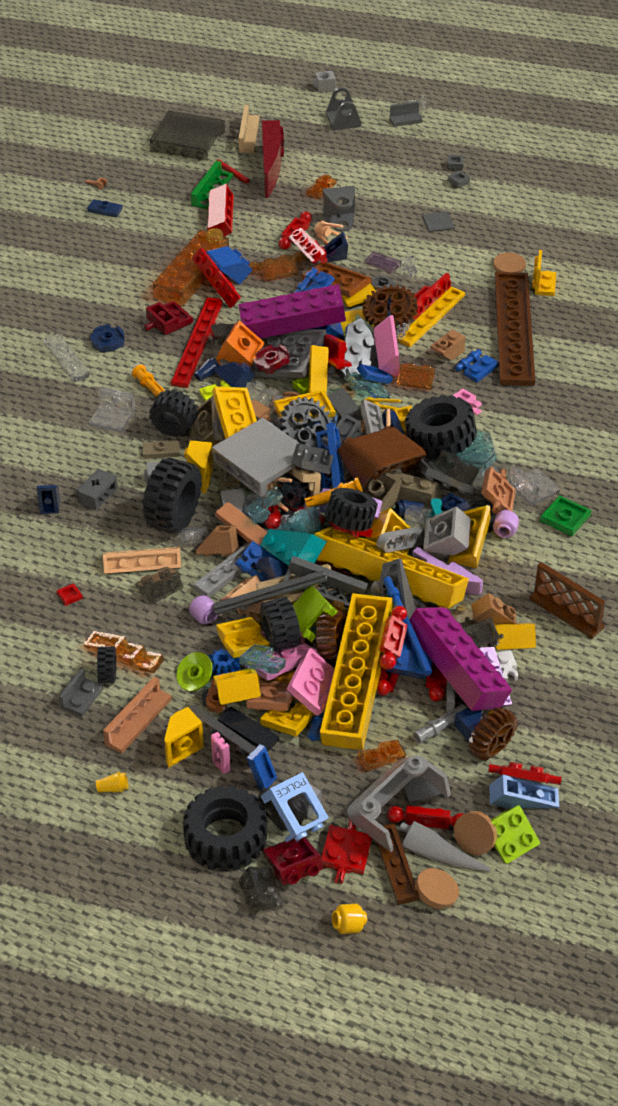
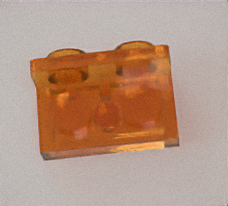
M413 363L400 364L397 385L432 390L435 368L429 365L416 366Z

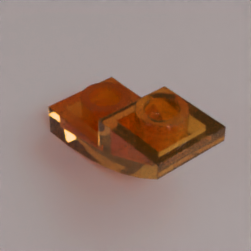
M323 175L316 179L314 186L307 189L306 195L320 200L323 197V189L333 188L337 180L330 175Z
M397 739L379 742L378 748L359 751L357 758L364 771L369 772L404 759L407 754Z

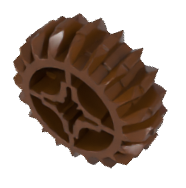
M337 610V613L332 617L328 613L322 612L316 623L315 639L317 642L316 646L318 647L317 652L327 663L336 664L347 615L340 610Z
M496 707L490 710L487 715L485 714L484 718L479 720L475 730L471 733L472 736L469 738L468 747L472 754L484 761L497 755L511 742V738L515 735L514 732L518 724L517 717L503 707Z

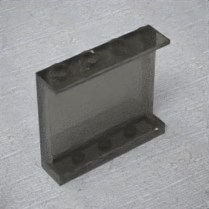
M168 110L150 138V151L208 161V152L218 135L225 133V120Z

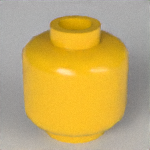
M341 904L332 913V925L340 934L360 933L367 923V914L359 904Z

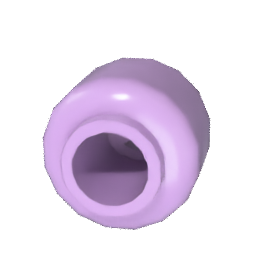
M502 510L496 514L493 523L495 534L502 538H509L515 535L519 524L518 516L509 510Z
M198 596L191 602L189 608L190 615L200 624L206 625L214 622L218 617L213 610L215 602L208 596Z

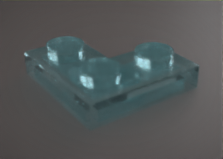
M347 373L344 378L350 388L366 390L372 398L390 399L391 397L380 382L364 379L361 374Z
M277 486L246 507L255 525L258 522H264L268 515L271 514L268 508L271 505H277L281 498H283V494Z
M254 644L240 656V664H244L250 669L259 668L267 673L276 674L285 667L286 659L273 656L274 648Z

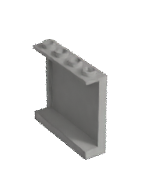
M261 418L213 446V462L262 497L267 494V484L297 467L291 463L298 441L278 429L271 422Z

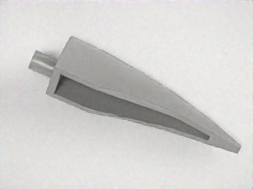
M415 821L412 826L404 822L401 824L399 830L407 834L402 844L404 849L449 865L472 870L490 871L489 867L461 852L433 830Z

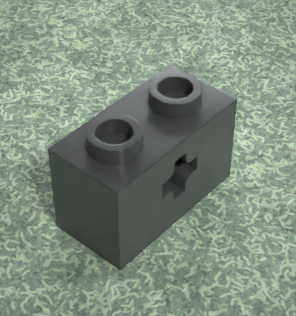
M98 468L78 487V503L97 510L118 489L117 476Z

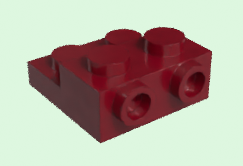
M306 837L297 842L295 839H292L288 842L283 841L263 849L265 859L273 867L274 875L283 886L296 884L301 878L316 876L323 870L321 855Z

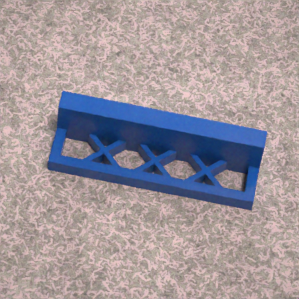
M333 422L326 424L327 430L316 432L318 448L323 449L324 447L325 450H329L330 455H333L331 479L326 477V473L320 472L322 490L323 488L328 489L332 484L333 488L338 487L339 483L345 484L342 458L337 451L341 446L339 429ZM328 436L327 446L322 443V437Z

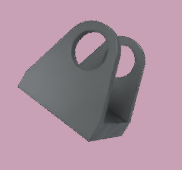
M345 87L336 88L326 109V116L332 131L361 127L362 123L349 90ZM340 91L346 92V97L342 100L336 99V94Z
M346 186L323 189V217L328 223L338 224L344 222L349 225L343 229L333 227L337 231L345 232L350 230L355 215V187Z

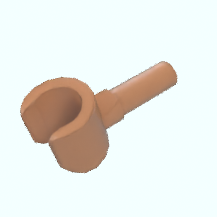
M99 178L98 181L86 180V183L103 189L104 185L106 186L107 180Z

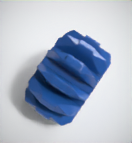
M220 648L219 651L213 650V653L208 655L213 667L211 678L216 675L240 671V657L233 658L227 650Z

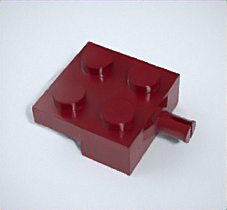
M159 301L146 307V318L150 323L144 325L145 331L157 328L164 335H167L193 323V317L175 301L165 305Z

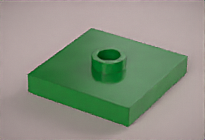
M559 495L540 516V522L573 537L591 516L592 510Z

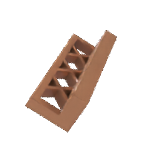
M154 676L103 730L105 745L122 754L172 700L171 695L160 690L158 678Z

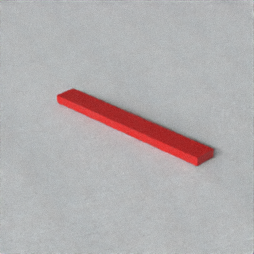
M207 297L172 378L171 386L189 387L223 305L222 299Z

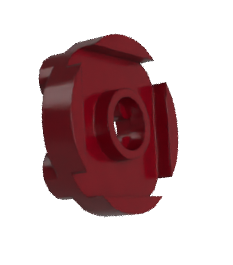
M272 345L260 349L256 353V359L254 358L257 369L265 371L266 374H272L276 369L290 362L287 348L283 345H278V347L274 348Z

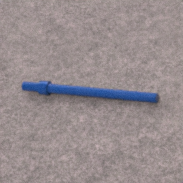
M385 577L383 581L387 588L388 598H392L394 606H403L398 588L394 587L390 577ZM407 616L402 621L408 625L406 634L424 675H429L432 673V670Z

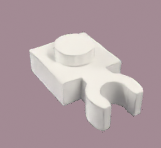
M512 651L496 653L504 679L508 681L507 676L512 675L515 681L518 680V672L515 670L517 669V663Z

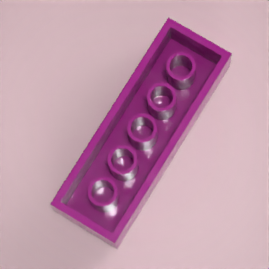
M339 284L238 304L241 322L259 338L346 322Z
M445 607L416 608L409 620L421 647L471 711L502 707L512 689L507 684V681L497 672L495 666L488 661L484 653L475 645L472 638L466 634L462 626L453 618L450 611Z

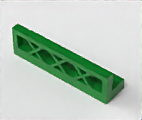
M215 161L191 193V206L208 210L209 196H207V193L215 189L213 185L220 183L222 186L228 184L232 179L233 173L222 171V162ZM222 175L226 176L227 178L220 180L219 177ZM202 201H208L207 205L200 203Z

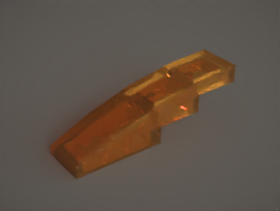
M93 631L83 643L85 648L96 653L99 646H115L117 662L153 674L164 662L162 654L147 652L144 645L128 643L125 636Z

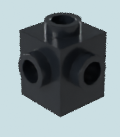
M291 477L292 482H284L281 487V493H283L281 503L299 509L305 503L304 498L309 496V490H307L309 483L301 482L296 477Z

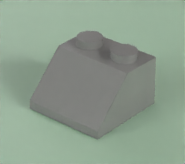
M457 506L427 519L423 550L432 553L454 555L468 549L471 519Z

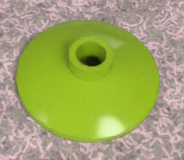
M193 652L184 657L177 669L178 684L184 690L191 692L203 688L212 675L213 667L210 658L201 652Z

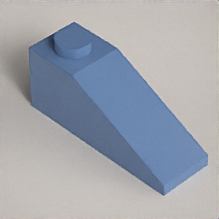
M506 775L500 776L489 785L490 805L503 808H512L520 805L521 808H559L558 788Z

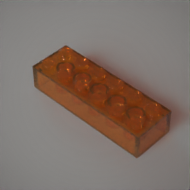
M200 230L153 282L154 298L168 303L175 301L183 307L207 279L194 263L192 257L199 248H203L207 252L226 246L229 247V238Z

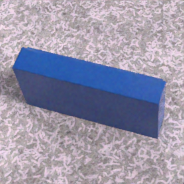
M359 364L357 367L358 372L364 379L387 384L393 380L389 373L380 370L378 367Z
M259 745L247 757V761L258 788L265 792L277 779V775L266 747Z

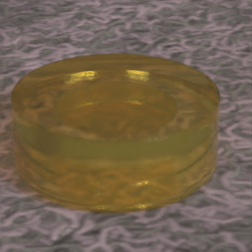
M217 228L209 229L206 232L207 240L211 243H218L223 239V232Z

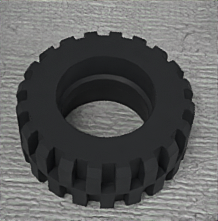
M440 395V397L433 396L430 399H424L421 403L415 404L405 418L407 436L424 449L427 454L425 458L437 459L441 457L444 459L447 456H456L457 453L464 452L466 447L469 448L476 438L477 429L472 407L467 401L460 397L456 398L453 395Z
M166 458L161 460L150 474L151 477L148 479L147 487L144 491L142 513L144 514V520L150 527L170 533H179L187 527V524L191 522V518L196 512L195 509L198 506V500L201 495L202 478L199 469L194 464L174 458Z
M222 785L217 786V789H206L204 794L199 793L194 797L195 801L189 802L187 810L184 811L183 815L184 841L186 849L189 850V855L192 859L197 857L198 864L204 866L206 863L208 864V869L215 870V867H218L220 871H227V868L233 867L234 871L240 869L242 864L245 867L251 864V858L256 860L260 856V850L263 851L266 846L267 816L263 804L258 801L254 794L251 793L249 795L247 790L243 788L240 790L236 789V786L229 785V788H224ZM221 819H232L245 826L241 831L230 836H217L206 830L210 824Z

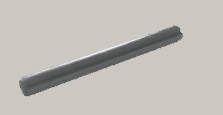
M324 570L216 602L213 604V610L218 615L326 582L327 575Z

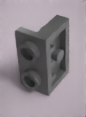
M80 669L71 678L69 685L60 692L61 709L83 717L104 689L103 685L86 678L85 671Z

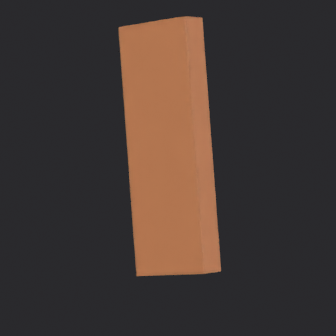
M229 502L224 504L215 513V517L227 526L236 525L237 534L250 544L254 541L260 545L267 534V531Z

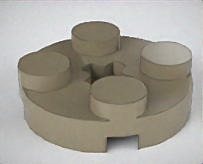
M458 605L456 609L449 610L458 623L465 622L466 617H469L470 620L473 619V610L469 609L468 605Z

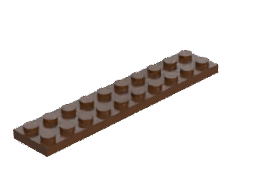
M495 272L500 385L535 386L528 273Z

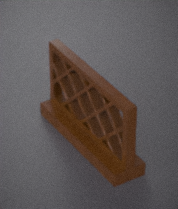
M540 562L537 565L534 592L530 595L529 600L593 639L605 626L602 623L605 601L543 562ZM543 571H544L545 573H547V575L549 576L550 579H547V578H546V576H545V574L543 573ZM559 581H560L561 583H563V585L565 586V589L562 588V586H561V584L559 583ZM550 583H553V585L555 586V588H556L555 591H554V589L552 588V586H551ZM575 591L579 593V595L581 596L580 599L576 595ZM567 592L571 596L572 600H569L568 596L566 595ZM591 601L598 605L597 609L594 608ZM583 602L587 606L588 610H585L584 606L582 605Z

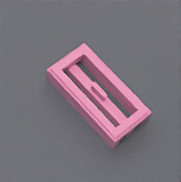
M216 732L211 735L212 761L222 774L230 771L229 745L225 744V740L220 738V734Z

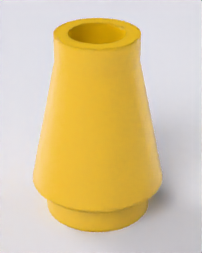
M119 771L96 780L97 792H124L123 790L129 788L126 773H120Z

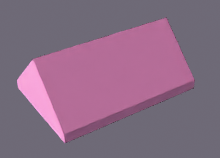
M390 315L373 329L378 366L380 370L386 373L400 376L393 315Z

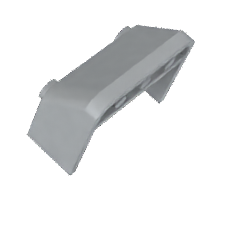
M411 756L398 760L348 807L347 812L350 821L389 852L394 850L389 830L375 819L380 815L381 808L414 776H420L447 797L451 795L447 775L421 756Z

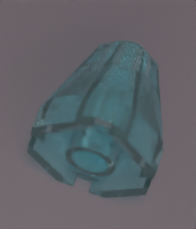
M319 506L294 512L292 517L289 514L280 519L285 531L313 535L321 531V512Z

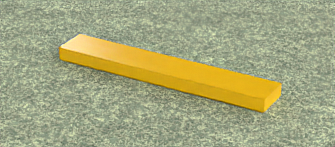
M450 287L397 337V342L411 347L465 296V292Z

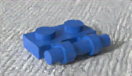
M313 267L310 272L308 271L305 274L302 283L297 285L295 292L327 287L335 279L332 275L322 271L316 276L318 270Z
M477 349L476 351H471L465 359L459 360L455 370L459 372L464 369V376L478 383L499 367V362L487 355L482 358L479 357L482 352Z
M252 541L241 556L246 562L239 558L235 565L240 567V571L243 573H248L251 576L257 575L260 581L263 582L265 580L262 573H259L251 565L260 571L257 564L258 559L271 557L278 561L280 560Z

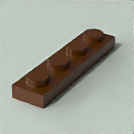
M395 824L384 825L383 827L389 830L394 850L389 852L377 841L376 843L397 905L418 901L419 892L415 890V881Z

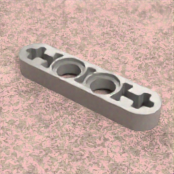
M420 527L382 533L377 540V548L385 552H392L422 546L424 544L425 530Z

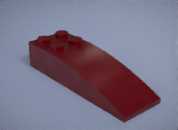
M280 120L262 121L265 198H269L278 181L281 170V157H284L283 126H280Z

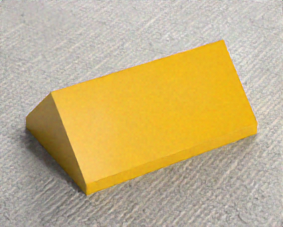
M488 505L463 511L471 519L468 549L450 555L449 563L454 562L463 566L478 567L490 523V506Z

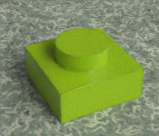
M305 375L304 378L296 379L292 382V387L301 394L308 393L309 376Z

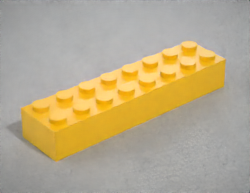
M332 526L315 533V536L327 541L317 558L318 561L330 562L336 568L348 569L352 574L366 576L368 580L375 582L380 581L382 564L400 558L411 593L419 597L421 601L433 602L439 608L445 607L449 609L464 599L469 581L467 577L398 551H382L377 548V543L362 537H352L347 532L333 529Z
M352 593L320 730L322 745L364 750L381 672L379 661L384 654L379 649L386 620L391 616L393 609L392 598Z

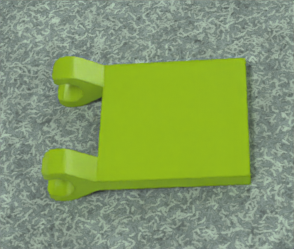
M314 586L308 587L293 604L301 635L310 642L315 639L316 635L309 628L322 612L328 613L331 617L337 613V610L329 604Z

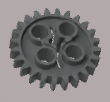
M299 397L284 406L285 410L280 412L283 416L278 419L283 423L278 427L282 428L288 436L297 440L298 443L316 447L317 436L315 430L318 432L327 430L326 424L330 423L333 418H328L327 415L330 411L325 412V405L319 406L320 401L314 403L313 398L308 400L307 397L302 399ZM317 421L320 423L311 427H304L300 430H293V428H299L302 425L306 426ZM324 436L322 439L328 440V436Z

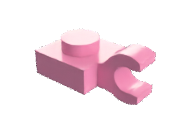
M461 389L453 395L456 398L460 397L467 401L472 407L474 414L478 415L482 412L478 409L482 403L476 400V396L467 390Z

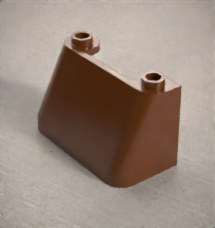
M390 426L353 439L351 437L346 438L337 449L354 479L358 477L361 487L366 486L369 479L374 478L375 480L382 474L401 468L403 473L410 472L427 456L422 447L395 427Z

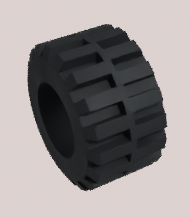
M167 389L165 392H160L149 410L151 424L155 426L156 430L161 431L160 433L174 437L185 436L191 430L198 415V407L194 404L195 401L190 399L189 395H185L182 391L178 392L175 389H172V391Z
M350 488L334 489L331 492L325 515L330 522L341 528L351 531H366L372 527L378 503L374 498L359 490Z
M281 597L261 603V622L270 647L276 652L298 646L301 638L300 627L290 600L287 597Z

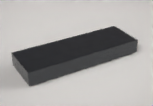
M232 706L218 718L220 723L255 747L259 745L265 746L267 752L279 741L278 735Z

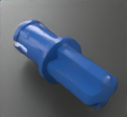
M326 705L323 712L311 720L312 725L307 734L311 741H317L320 738Z

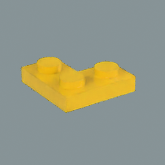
M299 701L289 713L268 710L260 718V723L262 726L297 737L315 714Z

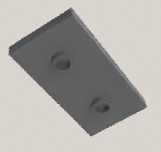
M195 704L190 707V710L206 723L205 728L212 733L218 731L237 744L235 749L245 756L247 753L251 754L256 749L255 746Z

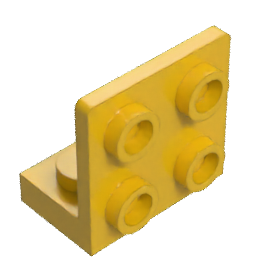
M539 250V255L535 256L532 289H535V295L555 296L556 272L541 271L542 250Z

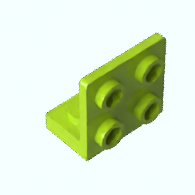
M520 805L509 808L490 820L497 829V840L494 846L505 864L510 863L540 844Z

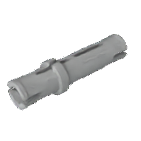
M461 704L438 719L428 721L424 727L413 732L415 742L421 744L432 736H438L442 730L455 723V714L467 707Z

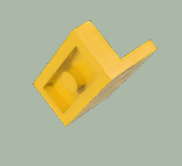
M534 623L493 625L496 649L536 647Z
M254 668L213 676L221 705L261 696L258 675Z

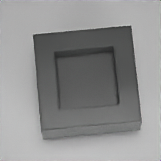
M448 155V169H463V155Z
M459 170L449 175L448 181L459 188L469 183L470 177Z

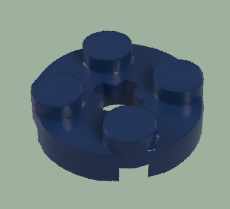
M106 324L96 327L93 330V334L90 335V339L95 349L100 352H107L122 347L125 336L124 331L120 327L116 326L114 328Z

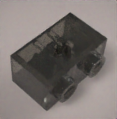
M443 449L434 465L455 480L471 486L480 470L457 454Z

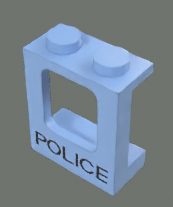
M303 772L270 788L261 795L264 803L273 802L290 832V835L284 838L286 842L295 839L296 842L307 836L306 832L309 830L312 833L324 827L322 823L329 818ZM299 794L306 796L317 816L315 821L305 826L299 825L287 804V800Z

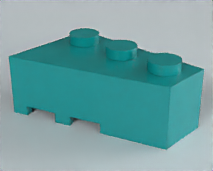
M269 529L260 546L289 566L293 556L315 563L327 541L309 533Z

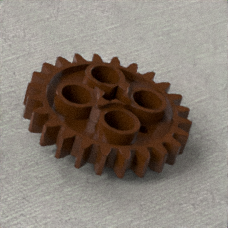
M390 284L389 288L383 285V289L377 287V292L371 291L372 295H367V299L363 300V316L366 322L369 321V325L374 324V328L389 317V310L394 318L395 330L398 325L403 327V323L409 324L408 319L413 320V315L417 314V299L414 293H411L410 289L406 290L405 286L400 289L399 284L396 287Z

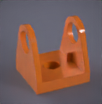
M239 320L235 323L223 343L216 361L220 366L221 359H225L230 363L236 362L241 364L244 362L251 366L254 363V358L256 359V353L262 349L264 342Z

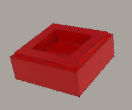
M74 583L56 590L57 595L65 606L83 599V595Z

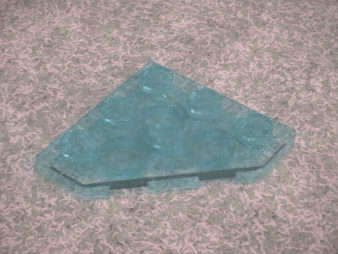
M477 431L476 438L469 448L466 447L464 452H459L456 456H447L444 459L445 464L454 467L487 469L497 460L490 432Z

